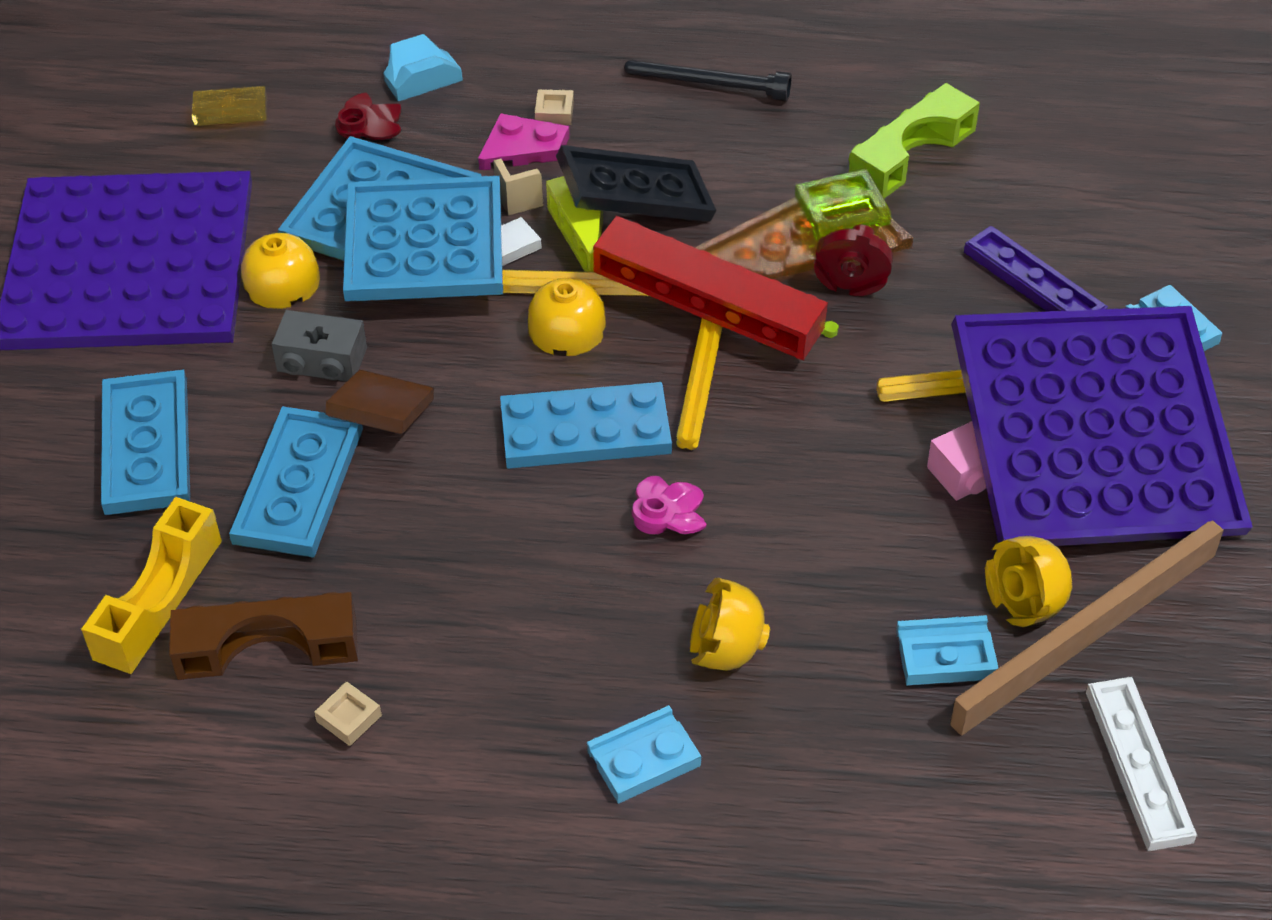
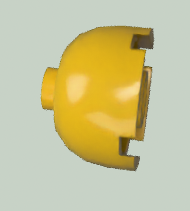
M289 233L264 235L252 242L242 259L241 277L243 286L255 304L266 308L284 309L291 307L290 301L297 300L302 297L303 302L306 301L318 289L320 273L313 250L295 235Z
M573 278L557 279L546 283L535 293L528 309V332L534 345L544 352L554 355V349L566 351V356H576L592 350L603 338V331L606 328L604 304L594 288L584 281Z
M1019 536L995 544L992 550H996L994 559L987 560L985 566L986 587L993 605L997 608L1003 603L1012 614L1013 618L1005 620L1011 625L1027 627L1056 616L1069 600L1072 590L1071 570L1067 559L1060 549L1048 540L1033 536Z
M714 578L705 591L713 594L708 606L699 604L691 633L690 652L697 653L699 651V655L691 661L692 664L709 669H737L746 664L754 656L756 650H763L769 638L770 627L764 623V610L758 597L749 588L729 580Z

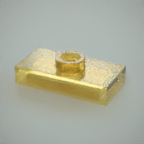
M265 86L193 91L192 117L194 126L267 120V94Z

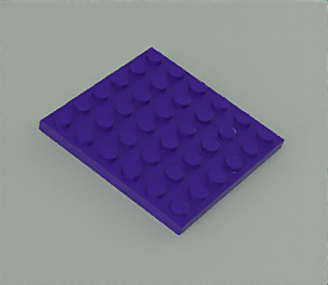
M250 171L28 178L0 301V350L234 342L241 282V263L244 256L252 189Z
M1192 306L955 315L951 326L998 543L1019 536L1042 538L1050 541L1055 546L1184 539L1212 520L1224 529L1222 536L1247 535L1253 528Z

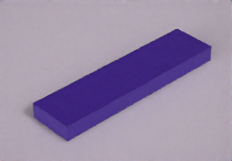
M989 226L965 243L964 253L1047 312L1108 309V306L993 226Z

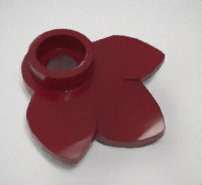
M366 92L360 93L347 100L345 107L339 111L335 121L336 131L339 135L346 138L350 136L355 138L364 136L373 140H384L395 137L402 131L400 125L397 124L401 115V104H373L372 99Z

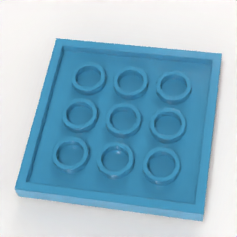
M350 136L279 227L278 233L295 235L302 239L313 251L344 260L348 182L478 177L481 174Z
M500 176L348 182L343 280L345 302L502 295Z

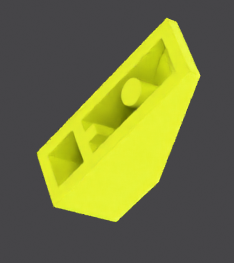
M564 176L546 181L547 208L584 272H594L593 246L602 235L603 211L576 208Z

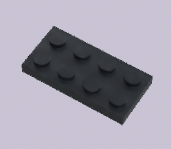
M561 145L556 155L576 208L711 222L717 211L694 160Z

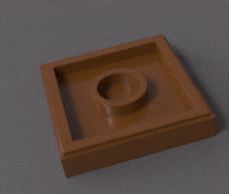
M359 369L326 401L325 415L403 434L434 400V387Z

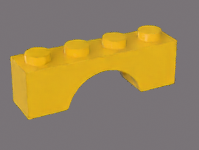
M178 497L173 499L153 527L150 554L136 584L120 598L105 595L81 629L93 661L129 674L133 673L169 620L171 610H176L222 542L213 509Z

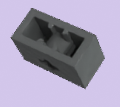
M286 310L272 342L277 372L326 378L328 380L348 381L359 370L367 350L363 320Z

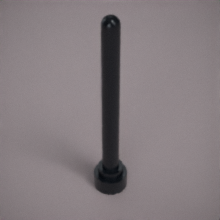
M628 60L624 64V70L628 74L766 91V95L772 96L773 100L788 101L792 84V74L776 71L775 74L763 77Z

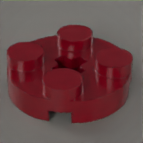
M860 224L852 229L834 231L819 239L816 248L814 272L824 286L835 292L837 287L849 290V295L851 296L870 295L881 290L886 285L892 270L893 254L888 244L879 236L874 235V230L871 227ZM856 260L860 262V265L856 266L853 262L846 261Z

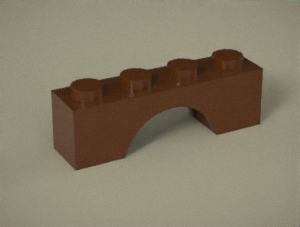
M328 592L315 596L281 597L276 600L256 602L239 601L226 605L192 606L187 609L171 610L169 655L177 680L223 676L227 666L238 653L252 645L267 641H280L296 646L307 655L313 666L358 662L357 622L351 592Z

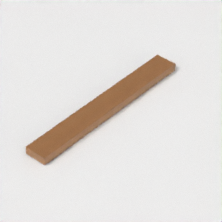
M1213 520L1211 522L1208 521L955 698L950 726L961 736L1212 559L1216 554L1224 529Z

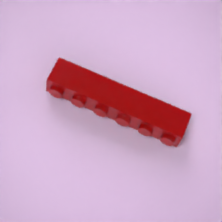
M616 216L593 246L594 273L804 361L825 329L828 302L784 285L777 280L757 274L741 265H736L711 255L707 251L684 244L673 237L650 230L636 222Z

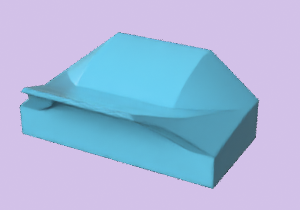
M425 34L390 45L389 63L383 74L385 83L398 102L463 81L462 69L448 52L438 48Z

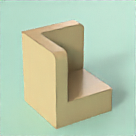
M501 158L493 161L494 175L500 176L501 203L508 216L543 206L542 175L538 169L510 176Z

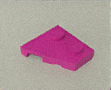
M500 113L478 158L479 169L490 170L491 162L500 158L502 161L512 160L513 166L528 165L532 162L557 161L556 155L560 146L566 145L569 140V126Z

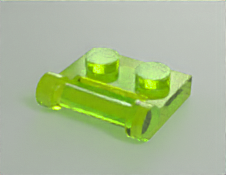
M867 169L795 185V198L809 221L814 239L817 242L820 238L834 231L852 229L860 224L867 226L876 225L878 228L891 224L890 209ZM865 207L870 208V210L859 212L829 220L826 219L827 216L853 211Z

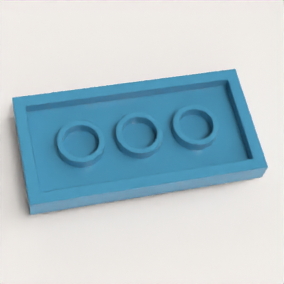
M175 370L102 379L101 505L104 514L110 515L165 508L170 505L175 497L190 501L188 400L185 371Z
M662 382L500 396L507 469L672 454V441Z
M282 406L230 530L231 543L233 545L315 557L361 436L363 426L329 417L324 412Z

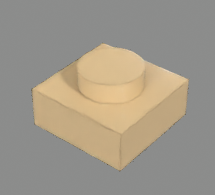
M538 89L535 120L560 125H571L574 91Z
M347 681L314 711L316 721L349 746L382 716L380 705Z

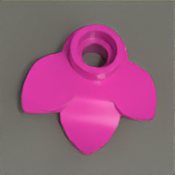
M660 476L647 477L638 484L635 491L637 500L633 503L631 513L634 518V524L640 531L647 534H660L668 528L680 534H690L706 528L707 523L699 514L695 513L704 497L703 491L699 487L687 482H676L669 486Z

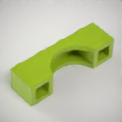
M947 83L943 84L934 92L928 93L923 100L912 108L904 110L890 124L881 127L868 140L856 145L849 155L848 180L882 201L906 183L909 160L907 151L925 144H939L953 148L976 130L980 102Z

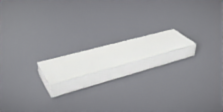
M1127 677L1088 684L1086 695L1147 851L1194 844L1197 836L1133 678Z

